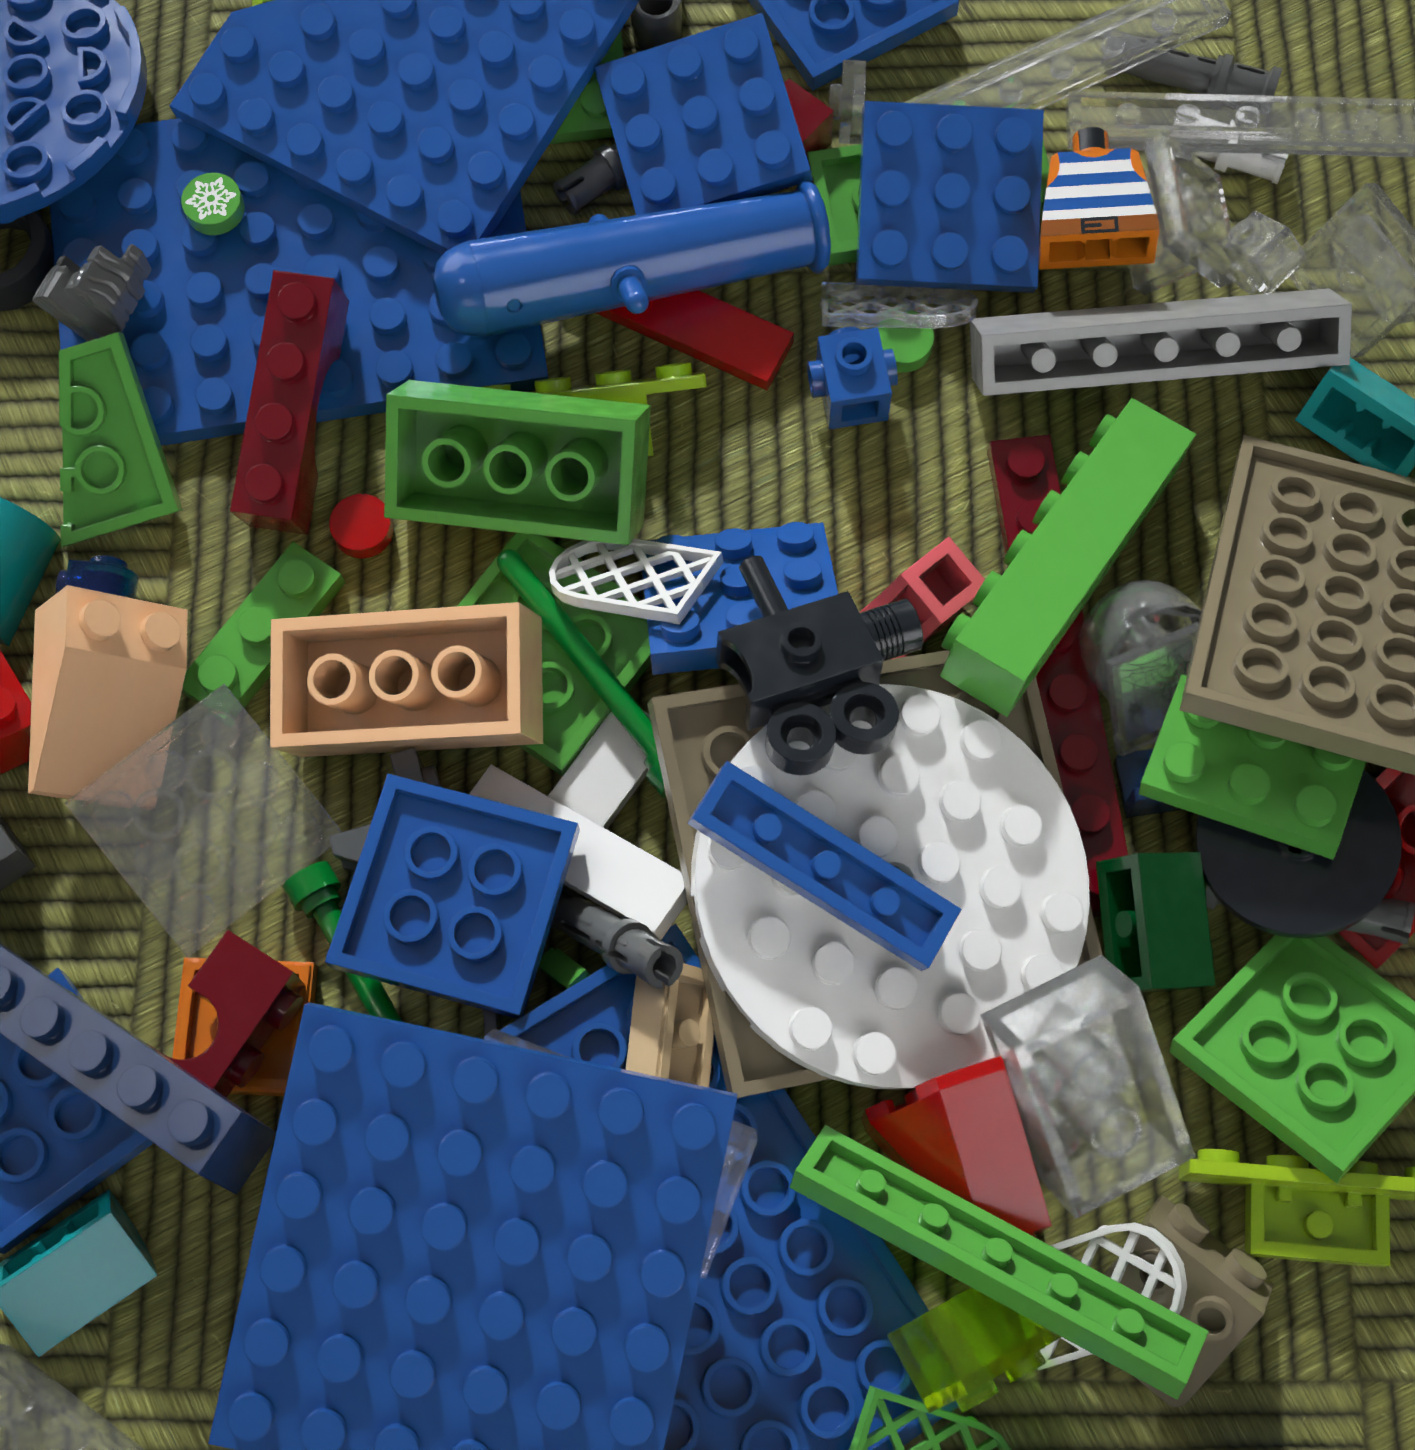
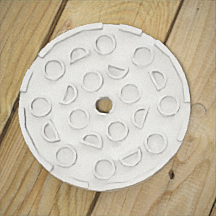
M879 684V686L891 693L899 709L894 738L883 750L867 755L854 754L844 750L835 742L832 757L824 768L810 775H792L778 769L770 761L765 749L767 725H765L742 747L730 763L891 865L898 866L899 870L962 909L930 967L923 971L918 970L698 830L695 835L691 861V897H694L695 911L701 933L699 941L708 965L721 990L727 992L739 1011L751 1023L750 1027L775 1050L795 1063L822 1076L861 1087L904 1090L915 1088V1086L934 1077L998 1056H1002L1003 1059L1025 1043L1044 1024L1069 986L1081 957L1090 907L1089 875L1079 828L1066 798L1042 761L1019 737L982 710L954 697L913 686ZM831 704L820 708L829 715ZM861 720L851 723L855 727L862 729L872 728L869 723ZM802 741L789 743L790 747L799 750L810 748L807 743Z

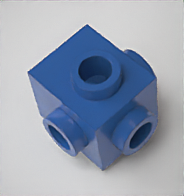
M843 327L831 332L829 335L819 336L816 361L807 362V373L812 398H823L829 430L887 421L889 419L892 397L891 386L897 385L898 374L893 349L883 350L878 327L864 330L857 327Z

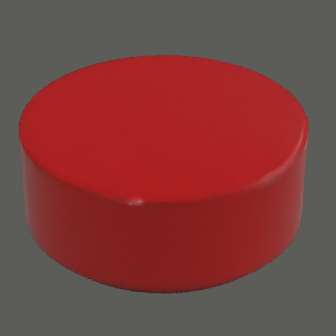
M369 494L348 496L334 507L330 515L329 528L337 547L350 557L364 559L376 556L385 550L392 540L394 532L392 518H384L385 504L377 497Z

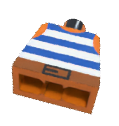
M1087 127L1077 131L1072 138L1073 151L1057 152L1050 159L1040 232L1039 270L1155 263L1160 230L1159 220L1139 152L1132 148L1109 149L1108 133L1102 128Z

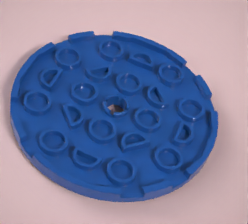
M0 0V224L13 222L17 218L38 211L82 186L114 157L135 126L146 93V58L138 32L128 10L124 5L121 6L115 0Z

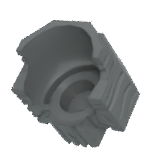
M134 244L128 246L121 258L116 257L102 245L97 246L87 258L88 263H85L82 267H79L67 256L59 257L56 262L57 265L48 272L37 289L32 302L86 341L123 331L125 322L129 320V314L133 313L138 305L137 300H140L145 293L143 280L147 279L152 270L143 251Z

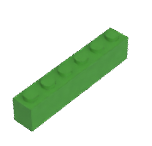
M1134 398L1129 400L1117 418L1106 414L1090 440L1089 446L1094 448L1092 453L1087 455L1079 451L1064 474L1061 484L1066 486L1062 494L1051 490L1041 503L1032 521L1038 527L1032 534L1021 530L1011 544L1003 560V563L1008 565L1003 575L991 571L984 580L972 603L978 607L971 618L961 613L950 627L941 645L950 653L940 677L1008 717L1177 473L1196 433Z

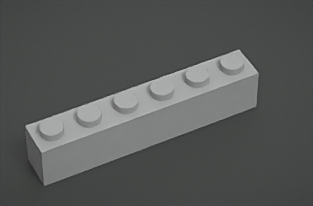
M1330 288L972 318L970 319L971 374L982 395L987 396L1350 365L1352 303Z

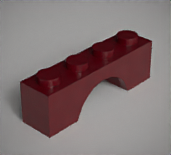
M273 270L230 512L249 527L304 535L309 533L318 482L315 461V425L318 403L326 374L332 363L340 358L349 307V299L334 278Z

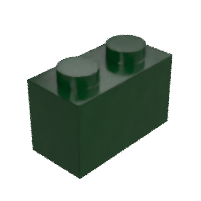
M1201 852L1136 853L1097 861L1096 870L1109 994L1163 992L1215 986L1213 950L1210 941L1205 896L1206 885L1203 878Z

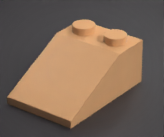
M67 585L35 610L28 794L148 811L156 808L187 670V609Z

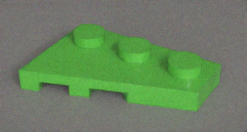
M117 332L59 350V426L62 427L63 468H60V491H63V525H60L61 547L183 511L124 334Z

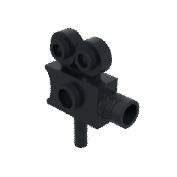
M752 556L744 560L740 564L739 570L763 618L718 631L715 661L719 669L729 671L738 680L745 692L747 702L744 723L748 731L767 725L765 749L770 761L778 769L788 774L810 775L820 771L828 764L833 754L835 742L844 750L861 755L873 754L886 748L894 738L899 709L891 693L879 686L883 661L920 650L923 647L921 623L910 601L902 599L859 613L849 591L788 610L763 557ZM831 704L829 715L820 708ZM861 720L869 723L872 728L862 729L855 727L851 723ZM802 741L807 743L810 748L799 750L790 747L789 743Z

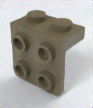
M1161 1195L1146 1213L1141 1224L1156 1229L1174 1245L1184 1263L1188 1286L1184 1306L1179 1315L1205 1328L1209 1332L1189 1380L1178 1400L1140 1379L1138 1380L1168 1405L1182 1407L1193 1397L1264 1315L1274 1284L1267 1279L1264 1268L1250 1254L1238 1248L1229 1249L1209 1233V1225L1195 1210L1182 1203L1174 1205ZM1140 1234L1133 1254L1154 1265L1160 1247L1147 1236ZM1119 1256L1106 1270L1104 1275L1111 1278ZM1167 1259L1163 1271L1173 1276L1172 1266ZM1128 1263L1120 1283L1141 1294L1149 1274ZM1158 1280L1151 1300L1170 1309L1175 1289Z

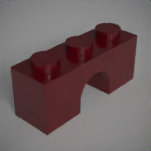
M227 930L188 985L201 998L214 1006L218 1016L216 1037L210 1047L196 1057L190 1059L166 1057L227 1098L236 1085L242 1088L254 1077L264 1059V1053L260 1049L273 1030L276 1028L282 1031L296 1016L303 1002V996L299 993L305 984L292 970Z

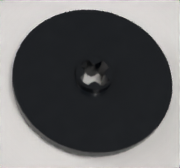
M1365 770L1363 771L1338 850L1333 860L1302 850L1301 854L1288 851V844L1201 815L1198 816L1195 837L1196 852H1201L1203 876L1207 885L1222 905L1243 922L1259 930L1290 938H1315L1335 934L1350 928L1367 917L1382 902L1391 888L1399 869L1402 850L1401 830L1395 809L1382 787Z

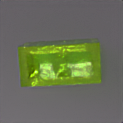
M972 1287L887 1334L929 1413L953 1401H956L962 1413L984 1402L999 1392L993 1381L995 1377L1005 1373L1008 1381L1011 1383L1036 1370L1046 1363L1040 1350L1061 1338L1056 1333Z

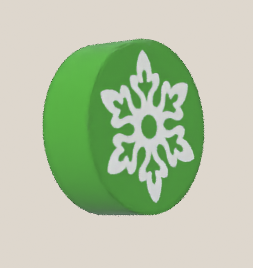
M221 173L199 175L186 185L182 193L181 204L188 222L196 231L202 234L221 235L234 229L244 216L245 203L239 187L227 175Z

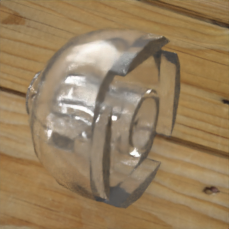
M1140 580L1130 581L1109 591L1098 600L1084 619L1079 634L1082 666L1091 681L1112 705L1126 709L1127 699L1130 702L1133 695L1135 699L1136 696H1138L1139 700L1141 698L1139 707H1151L1161 702L1155 695L1158 693L1156 691H1162L1166 688L1164 687L1166 686V681H1163L1162 685L1161 681H1157L1162 680V675H1157V673L1163 674L1164 671V674L1170 672L1167 666L1164 670V667L1162 668V665H1159L1161 663L1153 662L1165 663L1167 658L1168 662H1170L1169 658L1173 653L1169 655L1168 652H1176L1177 650V653L1174 654L1175 661L1181 660L1180 657L1182 659L1188 658L1183 661L1182 672L1183 674L1190 665L1202 611L1184 593L1175 587L1161 582ZM1163 651H1165V653H1168V654H1165V659H1164V656H1163L1164 653H1162V654H1160V655H1158V656H1156V657H1153V656H1155V655H1157V654H1159V653H1161V652H1163ZM1123 660L1130 661V662L1142 661V662H1139L1138 664H1146V665H1140V667H1139V669H1143V673H1144V674H1142V670H1136V669H1138V666H1135L1137 663H1129V662H1125V661H1123ZM1179 661L1171 663V666L1175 668L1172 670V673L1178 678V681L1181 677L1182 661H1180V665ZM1131 666H1135V667L1129 668V670H1136V671H1129V672H1127V671H1128L1127 668H1116V667H1131ZM1155 666V670L1153 669L1148 673L1147 667ZM1131 679H1132L1133 682H1135V683H1132V682H1131L1132 695H1131L1130 682L1127 681V680H1130V681H1131ZM1143 679H1144L1146 682H1143L1141 685L1147 686V687L1152 688V689H1154V690H1156V691L1150 690V689L1145 688V687H1143V686H1140V685H1138V684H1140V683L1143 681ZM1168 680L1167 685H1170L1171 680ZM1176 681V682L1173 683V685H1174L1176 688H1177V685H1178V681Z

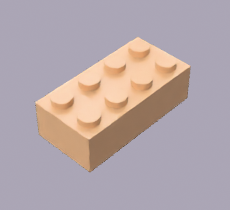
M520 602L271 619V748L298 757L399 752L414 747L416 751L543 744L542 617Z

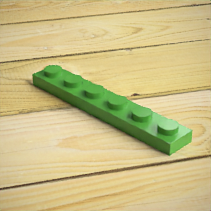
M827 1125L823 1127L794 1172L789 1188L1172 1398L1178 1400L1185 1388L1209 1332L1205 1328Z

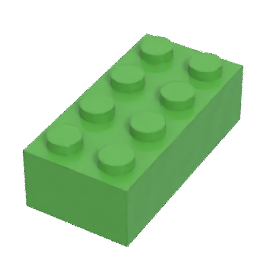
M408 380L386 394L384 518L629 545L644 527L651 405Z

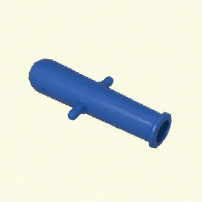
M809 180L800 181L795 191L614 219H608L603 214H596L587 223L469 240L458 244L446 251L437 260L433 275L434 292L439 313L450 329L469 336L487 337L624 306L631 313L640 314L648 308L649 301L806 266L815 273H822L830 262L831 238L829 221L821 194L817 186Z

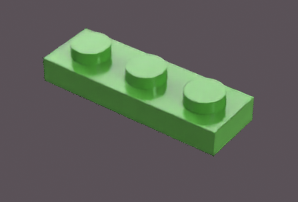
M293 541L187 669L181 693L230 726L270 677L271 619L319 616L344 586L345 581L342 574Z

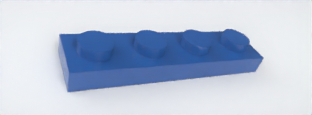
M726 761L720 768L687 822L696 830L920 971L930 967L962 910L729 761Z

